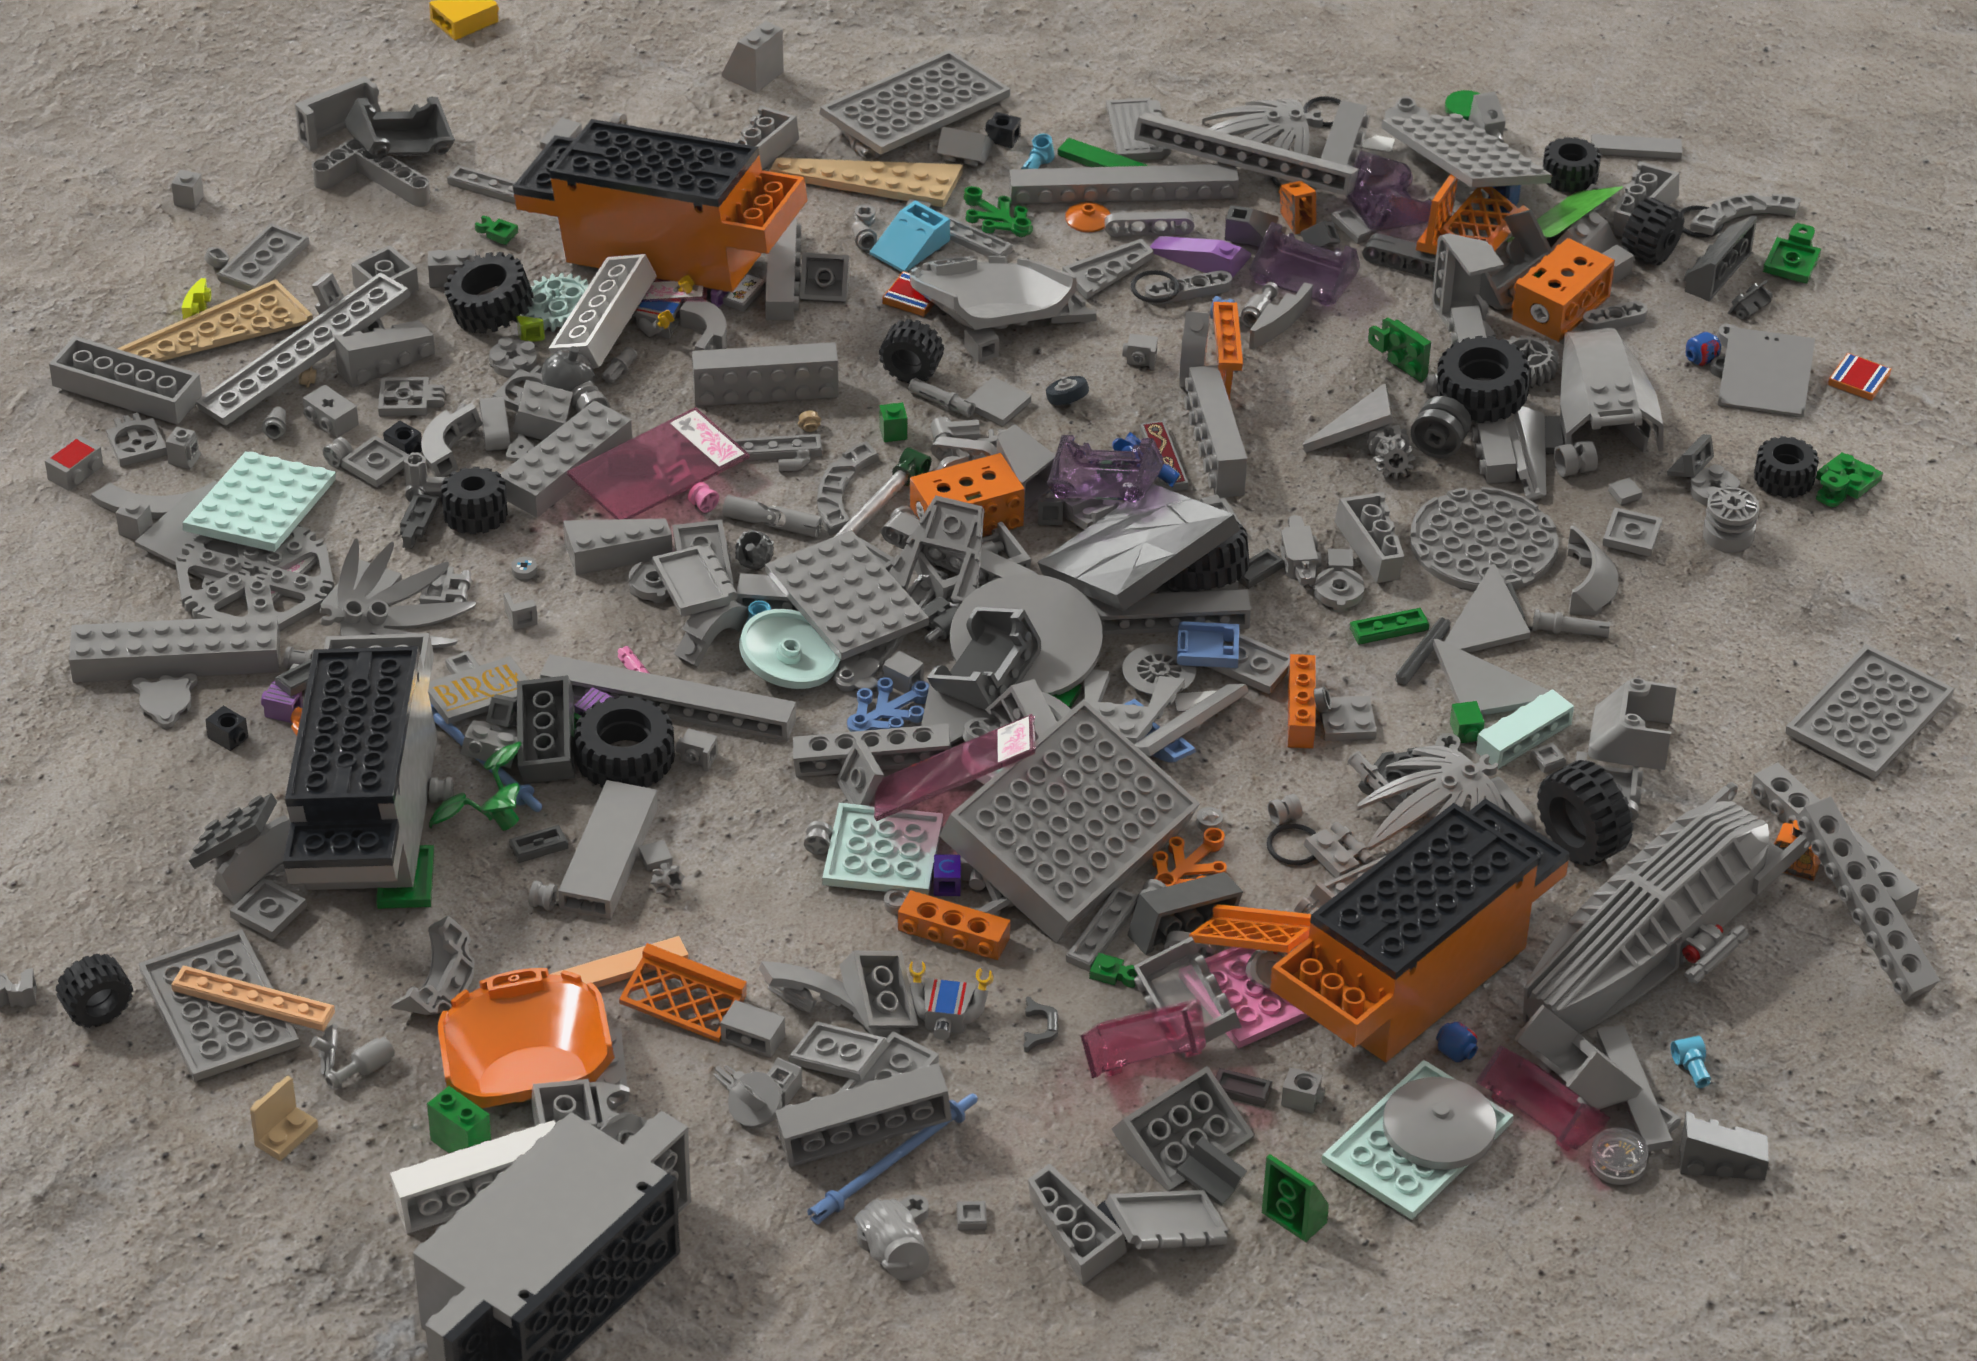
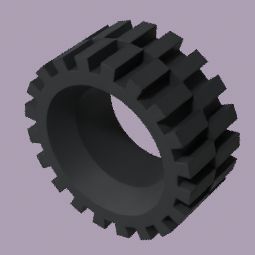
M489 252L482 258L480 255L474 256L475 260L471 262L467 259L462 262V268L457 266L453 270L455 275L449 274L447 277L448 283L444 285V292L454 318L462 329L468 328L469 332L475 333L478 329L480 334L486 333L487 329L496 332L500 326L507 328L510 327L509 322H517L516 316H520V314L526 315L528 312L527 307L532 306V298H534L532 288L523 265L518 258L514 259L513 255L508 254L505 257L504 252H498L496 256H493L492 252ZM493 287H498L490 293L478 295L482 291H485Z

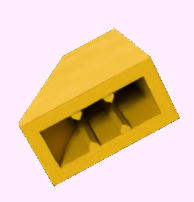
M434 0L429 2L430 20L454 40L499 22V6L495 0Z

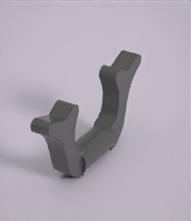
M1028 996L1026 997L1027 1008L1025 1009V1015L1027 1017L1033 1015L1046 1016L1047 1030L1042 1034L1025 1032L1024 1052H1029L1037 1045L1052 1042L1058 1036L1059 1018L1057 1010L1054 1007L1036 1003Z

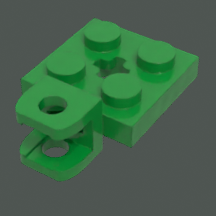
M1796 223L1789 233L1788 240L1777 237L1764 263L1763 272L1808 284L1821 255V248L1814 247L1812 243L1815 228ZM1804 230L1807 233H1800L1799 231Z
M1385 318L1382 320V329L1377 326L1369 328L1368 342L1381 353L1388 351L1387 360L1419 382L1427 379L1431 341L1398 319L1394 321L1390 318Z
M1842 452L1817 471L1815 479L1819 480L1823 487L1817 492L1816 500L1829 507H1836L1845 501L1846 495L1858 499L1882 480L1883 472L1875 469L1872 465L1855 459L1850 454Z

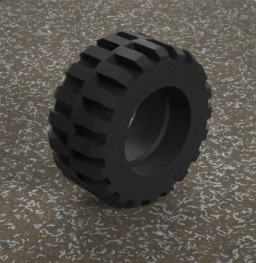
M1476 336L1473 339L1469 337L1464 338L1462 342L1459 343L1457 341L1452 344L1439 358L1437 368L1438 396L1453 398L1461 403L1468 410L1471 420H1475L1477 423H1484V421L1492 423L1497 422L1500 418L1503 420L1511 416V413L1515 414L1527 401V396L1529 395V362L1526 355L1515 344L1510 345L1508 340H1498L1494 336H1489V338H1483L1482 336ZM1475 378H1490V379H1493V380L1480 381V380H1474V379H1475Z
M1237 521L1240 528L1239 532L1165 582L1166 585L1171 588L1177 587L1179 590L1190 589V591L1204 589L1206 591L1211 590V588H1222L1227 584L1235 583L1237 579L1240 580L1248 571L1250 564L1248 536L1245 528Z
M620 696L617 699H613V697L606 698L605 702L601 703L599 701L592 705V709L588 708L576 723L574 738L577 766L583 776L588 777V780L595 785L598 783L601 788L604 787L606 780L640 787H650L652 782L657 783L663 778V774L666 775L671 769L675 758L672 720L666 714V711L660 706L656 707V704L650 700L643 701L641 697L636 696L634 698H628L627 696ZM623 740L639 742V744L629 747L609 745Z
M1577 760L1543 779L1537 793V798L1539 799L1537 808L1540 810L1541 814L1539 817L1541 823H1544L1546 834L1551 837L1554 843L1570 852V861L1583 866H1594L1627 847L1633 835V822H1631L1633 816L1632 811L1628 808L1629 802L1627 797H1624L1621 792L1622 788L1619 784L1615 783L1614 777L1610 773H1606L1604 771L1605 768L1596 765L1594 762Z

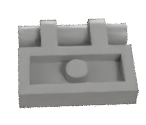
M448 566V569L437 580L422 590L420 604L447 603V601L467 602V590L471 588L472 584L471 572L463 570L461 574H454V567ZM451 586H457V589L450 588Z
M1335 822L1331 826V830L1335 833L1334 835H1331L1324 829L1307 837L1304 842V846L1335 878L1357 869L1359 866L1358 859L1367 864L1373 858L1367 851L1368 848L1352 836V831L1346 826L1343 827L1339 822ZM1345 843L1351 850L1347 851L1341 844Z

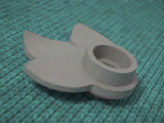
M1401 97L1398 99L1395 107L1387 109L1385 120L1392 119L1394 116L1409 119L1415 115L1429 118V113L1426 109L1418 107L1413 98Z
M857 655L841 660L839 670L834 675V682L841 691L845 692L852 691L855 688L873 689L878 686V681L873 675L879 669L880 662L873 658H862L859 660Z

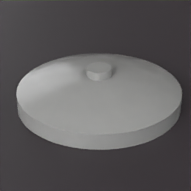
M1427 1077L1404 1084L1390 1096L1384 1109L1383 1130L1391 1147L1406 1160L1426 1168L1449 1170L1470 1165L1489 1151L1495 1138L1496 1116L1490 1102L1474 1087L1455 1079Z

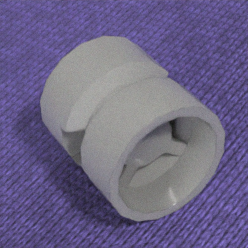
M592 381L585 382L571 391L573 394L570 404L578 413L594 400L609 408L608 400Z
M1590 440L1576 442L1574 446L1572 444L1556 446L1554 449V462L1557 472L1561 477L1577 474L1578 471L1584 473L1597 469V452L1593 442Z

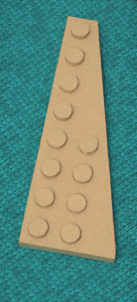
M776 158L770 168V172L804 177L807 184L909 201V199L931 202V206L944 208L963 173V165Z
M275 279L117 349L160 362L302 326L313 320V314Z

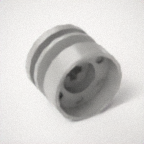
M1725 487L1711 493L1707 501L1706 517L1703 525V538L1707 544L1723 552H1739L1750 547L1755 537L1759 501L1750 492L1737 487Z

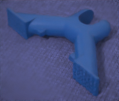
M1131 432L1128 433L1125 439L1117 438L1113 441L1112 448L1114 451L1121 453L1124 459L1136 463L1165 481L1169 486H1174L1180 474L1169 464L1158 461L1139 448L1142 441Z

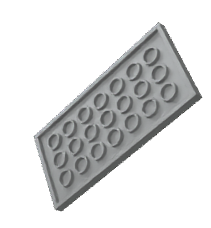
M948 50L821 106L819 115L882 155L1009 97L1011 89Z
M1450 114V117L1431 115L1430 118L1415 115L1409 119L1394 116L1392 119L1382 120L1381 128L1470 187L1545 184L1551 182L1552 174L1545 171L1542 166L1534 164L1530 158L1523 157L1519 151L1512 150L1508 147V144L1501 143L1497 140V137L1487 134L1484 129L1476 127L1473 122L1465 120L1460 114Z

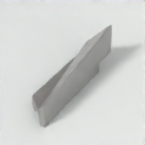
M1522 406L1514 414L1515 421L1508 423L1507 427L1517 472L1523 484L1525 497L1532 501L1546 496L1545 415L1542 412Z

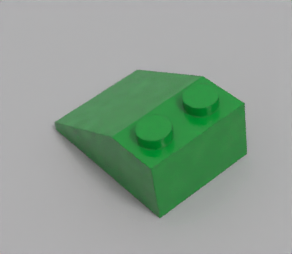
M1269 1154L1266 1157L1261 1213L1306 1243L1327 1224L1329 1204L1315 1183Z

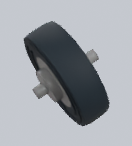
M1082 376L1062 377L1046 388L1047 399L1052 405L1073 404L1075 401L1085 397L1089 392L1087 380Z

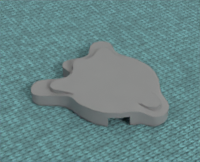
M193 673L185 674L179 678L162 675L159 681L155 683L138 677L132 681V688L140 695V708L143 715L148 714L152 716V720L161 728L167 729L173 727L175 722L180 719V713L185 709L187 712L189 711L192 701L190 692L196 686L198 680L197 676Z

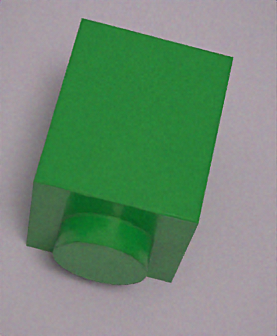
M903 402L879 405V428L884 443L908 440V417Z
M1477 701L1452 704L1450 725L1454 735L1459 737L1460 743L1477 741L1478 734L1484 729L1485 724Z

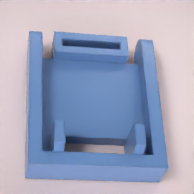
M1182 621L1178 624L1177 663L1179 665L1238 668L1239 624ZM1223 641L1233 642V646H1224L1223 648Z

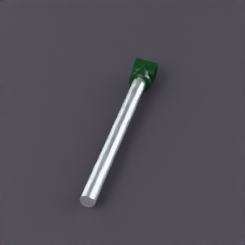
M907 447L901 454L898 464L892 469L893 476L835 536L850 530L857 534L903 485H910V477L929 472L932 463L931 457Z

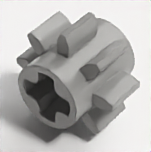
M662 863L661 869L652 870L654 875L650 883L657 889L656 894L665 893L666 897L675 896V890H683L682 883L685 876L679 871V865L671 866L670 863Z

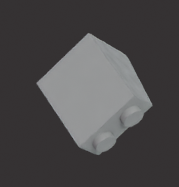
M764 21L739 40L721 73L722 78L757 93L784 72L783 28Z
M1015 424L1007 430L1001 431L997 437V454L1001 453L1025 488L1024 511H1026L1038 501V498L1044 497L1055 488L1057 456Z

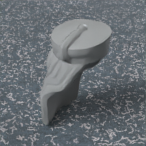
M895 1198L891 1200L874 1199L865 1206L864 1210L857 1213L854 1220L865 1234L870 1255L874 1260L887 1269L894 1278L901 1281L914 1280L923 1275L929 1265V1255L920 1229L905 1206Z

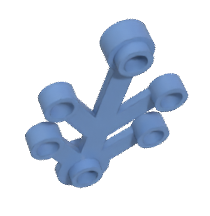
M887 677L880 678L878 680L879 695L876 709L868 714V704L873 700V693L868 688L859 689L857 692V713L848 718L847 728L850 732L902 728L904 727V720H910L914 723L922 722L924 709L921 706H912L909 710H900L899 708L911 702L925 704L929 684L925 681H917L911 687V691L888 702L889 693L893 691V681ZM880 718H890L888 722L878 721Z

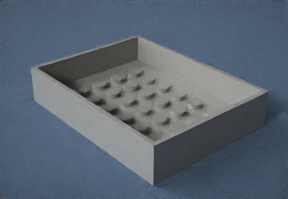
M1083 699L1030 745L1029 750L1019 754L954 810L939 836L1055 943H1058L1109 897L1116 887H1120L1151 859L1155 852L1162 849L1169 842L1170 838L1175 837L1188 825L1200 803Z

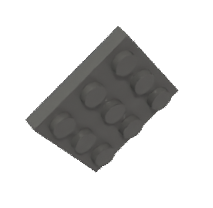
M271 793L265 797L259 795L248 803L249 806L243 809L237 807L226 815L227 818L221 821L215 819L205 826V832L199 837V843L193 848L194 852L189 859L193 868L196 869L259 835L277 803L273 794Z

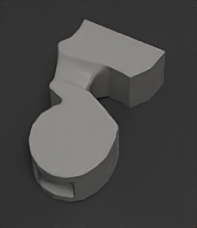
M33 968L21 973V980L18 984L11 983L5 973H0V1007L7 1003L11 1007L19 1005L23 1008L36 1005L37 983Z

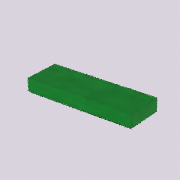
M1416 608L1350 622L1349 629L1357 644L1360 645L1428 631L1430 624L1422 609Z

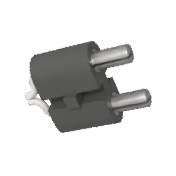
M938 597L921 608L929 617V625L923 628L928 631L933 629L932 632L925 636L927 643H931L937 638L945 640L950 636L951 623L957 609L961 605L960 603L953 604L942 597Z

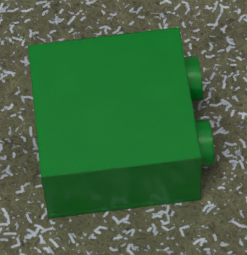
M448 1086L427 1103L430 1141L447 1153L451 1154L455 1151L492 1140L489 1113L452 1087Z

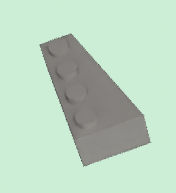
M1384 492L1339 499L1334 522L1375 582L1399 580L1404 554L1399 538L1394 533L1395 526L1389 517V507L1384 502Z
M1050 1163L1028 1179L1032 1203L1082 1285L1126 1253L1125 1236L1121 1229Z

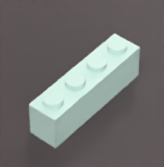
M1553 689L1544 695H1539L1534 701L1521 706L1509 716L1501 718L1491 727L1483 729L1477 737L1476 753L1480 756L1488 754L1490 756L1489 763L1491 765L1498 763L1499 769L1572 724L1574 705Z

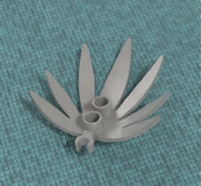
M1292 98L1249 101L1245 103V106L1221 110L1202 118V123L1213 119L1239 116L1221 122L1209 129L1229 135L1253 131L1243 138L1263 144L1280 135L1274 147L1286 150L1290 149L1295 138L1294 152L1308 155L1309 151L1308 126L1317 128L1323 126L1321 110L1304 113L1302 104ZM1265 174V181L1268 182L1272 176Z
M356 538L348 551L339 577L337 589L338 608H334L329 604L321 605L320 613L329 615V617L322 616L321 625L330 626L333 623H340L341 636L417 634L394 629L416 628L440 623L475 608L476 602L430 603L389 607L416 595L431 585L448 569V561L407 577L367 599L366 596L377 585L387 567L394 542H390L376 556L362 575L356 589H353L359 566V541ZM430 636L432 648L454 646L458 642L457 639Z
M1443 746L1418 747L1413 749L1412 755L1426 757L1408 758L1388 764L1385 771L1399 769L1432 770L1416 772L1396 779L1377 789L1357 805V810H1361L1374 803L1427 784L1410 795L1392 811L1373 835L1368 844V850L1374 849L1406 829L1440 804L1444 806L1438 814L1452 803L1463 808L1468 797L1471 799L1470 810L1486 798L1506 811L1499 791L1487 777L1497 773L1499 764L1486 765L1489 763L1490 758L1488 754L1482 755L1479 758V762L1474 764L1461 752Z

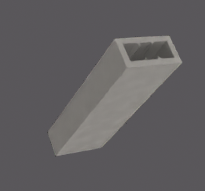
M606 780L559 888V907L561 910L607 919L612 918L638 857L639 846L643 845L657 812L658 798L656 789Z

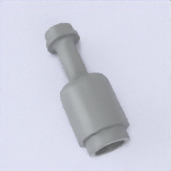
M1268 282L1262 287V294L1252 296L1241 312V319L1246 326L1253 327L1267 305L1271 304L1270 299L1277 296L1278 286L1275 283Z
M381 1037L380 1039L375 1038L352 1052V1062L337 1072L333 1070L328 1072L325 1076L327 1085L332 1090L341 1088L342 1081L359 1072L361 1075L367 1076L389 1063L391 1057L395 1055L392 1044L387 1038Z

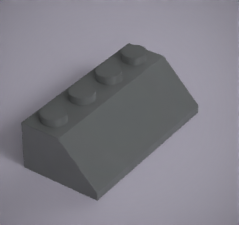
M1751 216L1732 224L1724 233L1718 235L1716 242L1713 245L1710 244L1706 253L1702 257H1698L1692 269L1689 268L1684 276V281L1686 282L1685 292L1710 301L1751 255L1757 217Z

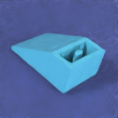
M915 200L897 214L870 250V255L901 272H907L950 241V219Z

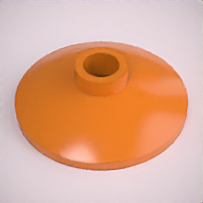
M1082 202L1071 206L1066 212L1065 219L1067 224L1077 231L1097 232L1105 229V218L1111 213L1106 207L1098 203Z

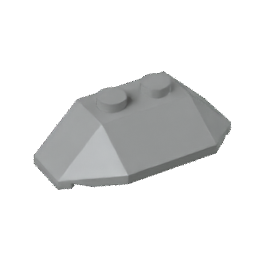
M1591 210L1568 228L1551 250L1553 251L1558 244H1561L1567 238L1601 254L1619 244L1610 224L1597 212Z

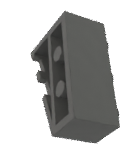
M1686 1111L1679 1147L1680 1174L1751 1180L1766 1179L1769 1164L1767 1135L1737 1126L1733 1129L1720 1126L1717 1120L1710 1119L1709 1122L1694 1118V1113Z

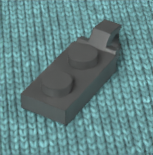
M414 494L400 523L403 548L412 549L416 539L422 538L425 535L439 506V497Z

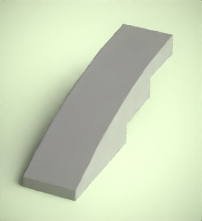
M1304 282L1296 295L1286 293L1278 306L1269 303L1250 329L1249 348L1255 349L1272 340L1300 318L1312 303L1313 285Z

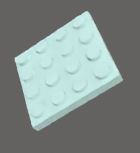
M839 803L822 877V885L882 892L898 889L909 893L912 890L929 896L934 870V855H937L939 835L943 824V813Z

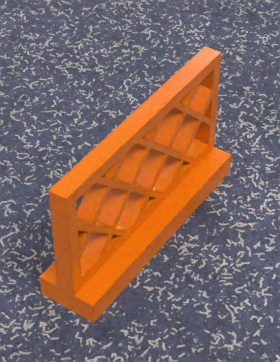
M1452 174L1449 175L1432 200L1428 227L1417 241V251L1435 255L1437 253L1438 237L1442 235L1439 231L1453 216L1458 178ZM1449 227L1448 229L1454 232L1456 228Z
M1492 186L1477 187L1439 232L1442 235L1454 234L1448 228H1458L1459 236L1486 241L1489 245H1492L1495 252L1511 233L1504 218L1528 211L1529 209L1524 205L1520 208L1516 207ZM1483 189L1487 192L1490 198H1483L1481 190ZM1471 203L1479 204L1480 211L1473 210ZM1485 204L1492 205L1494 212L1487 211ZM1499 206L1505 207L1510 213H1501ZM1461 215L1468 216L1470 223L1462 222ZM1475 216L1482 217L1484 224L1476 223ZM1489 218H1496L1498 225H1490ZM1464 228L1472 229L1473 236H1467ZM1478 230H1486L1487 237H1480Z
M1213 302L1218 370H1220L1230 401L1233 372L1242 371L1243 367L1238 306L1234 302Z
M1217 904L1213 907V917L1190 933L1189 937L1192 936L1195 943L1289 953L1309 938L1311 914Z
M647 943L642 951L640 962L619 998V1004L720 1042L721 1025L717 1032L706 1028L703 1022L718 1018L720 1023L723 1019L722 1016L726 1015L730 1007L719 1010L715 1000L727 998L733 1002L737 1000L743 1003L747 996V981ZM647 967L655 970L658 977L644 981L641 974L644 968ZM675 978L680 980L683 986L669 990L665 981ZM661 983L664 992L650 996L647 987ZM701 988L706 990L708 996L694 1000L690 991ZM643 989L646 998L638 1001L628 998L631 992ZM686 992L690 1002L675 1006L672 996ZM668 999L671 1008L662 1011L655 1008L654 1002ZM711 1002L715 1012L700 1016L697 1006ZM693 1008L696 1018L690 1020L680 1018L678 1012Z

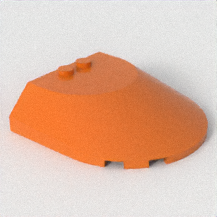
M548 968L520 969L479 981L480 988L471 993L465 989L451 1000L452 1007L449 1011L441 1013L438 1022V1035L446 1086L452 1087L480 1108L512 1102H524L532 1099L533 1084L589 1079V1082H596L615 1059L600 991L592 982L588 984L582 982L581 975L565 970L561 972V975H554L548 973Z

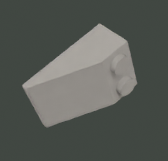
M852 951L840 964L845 991L866 1027L916 1028L918 1022L902 951Z

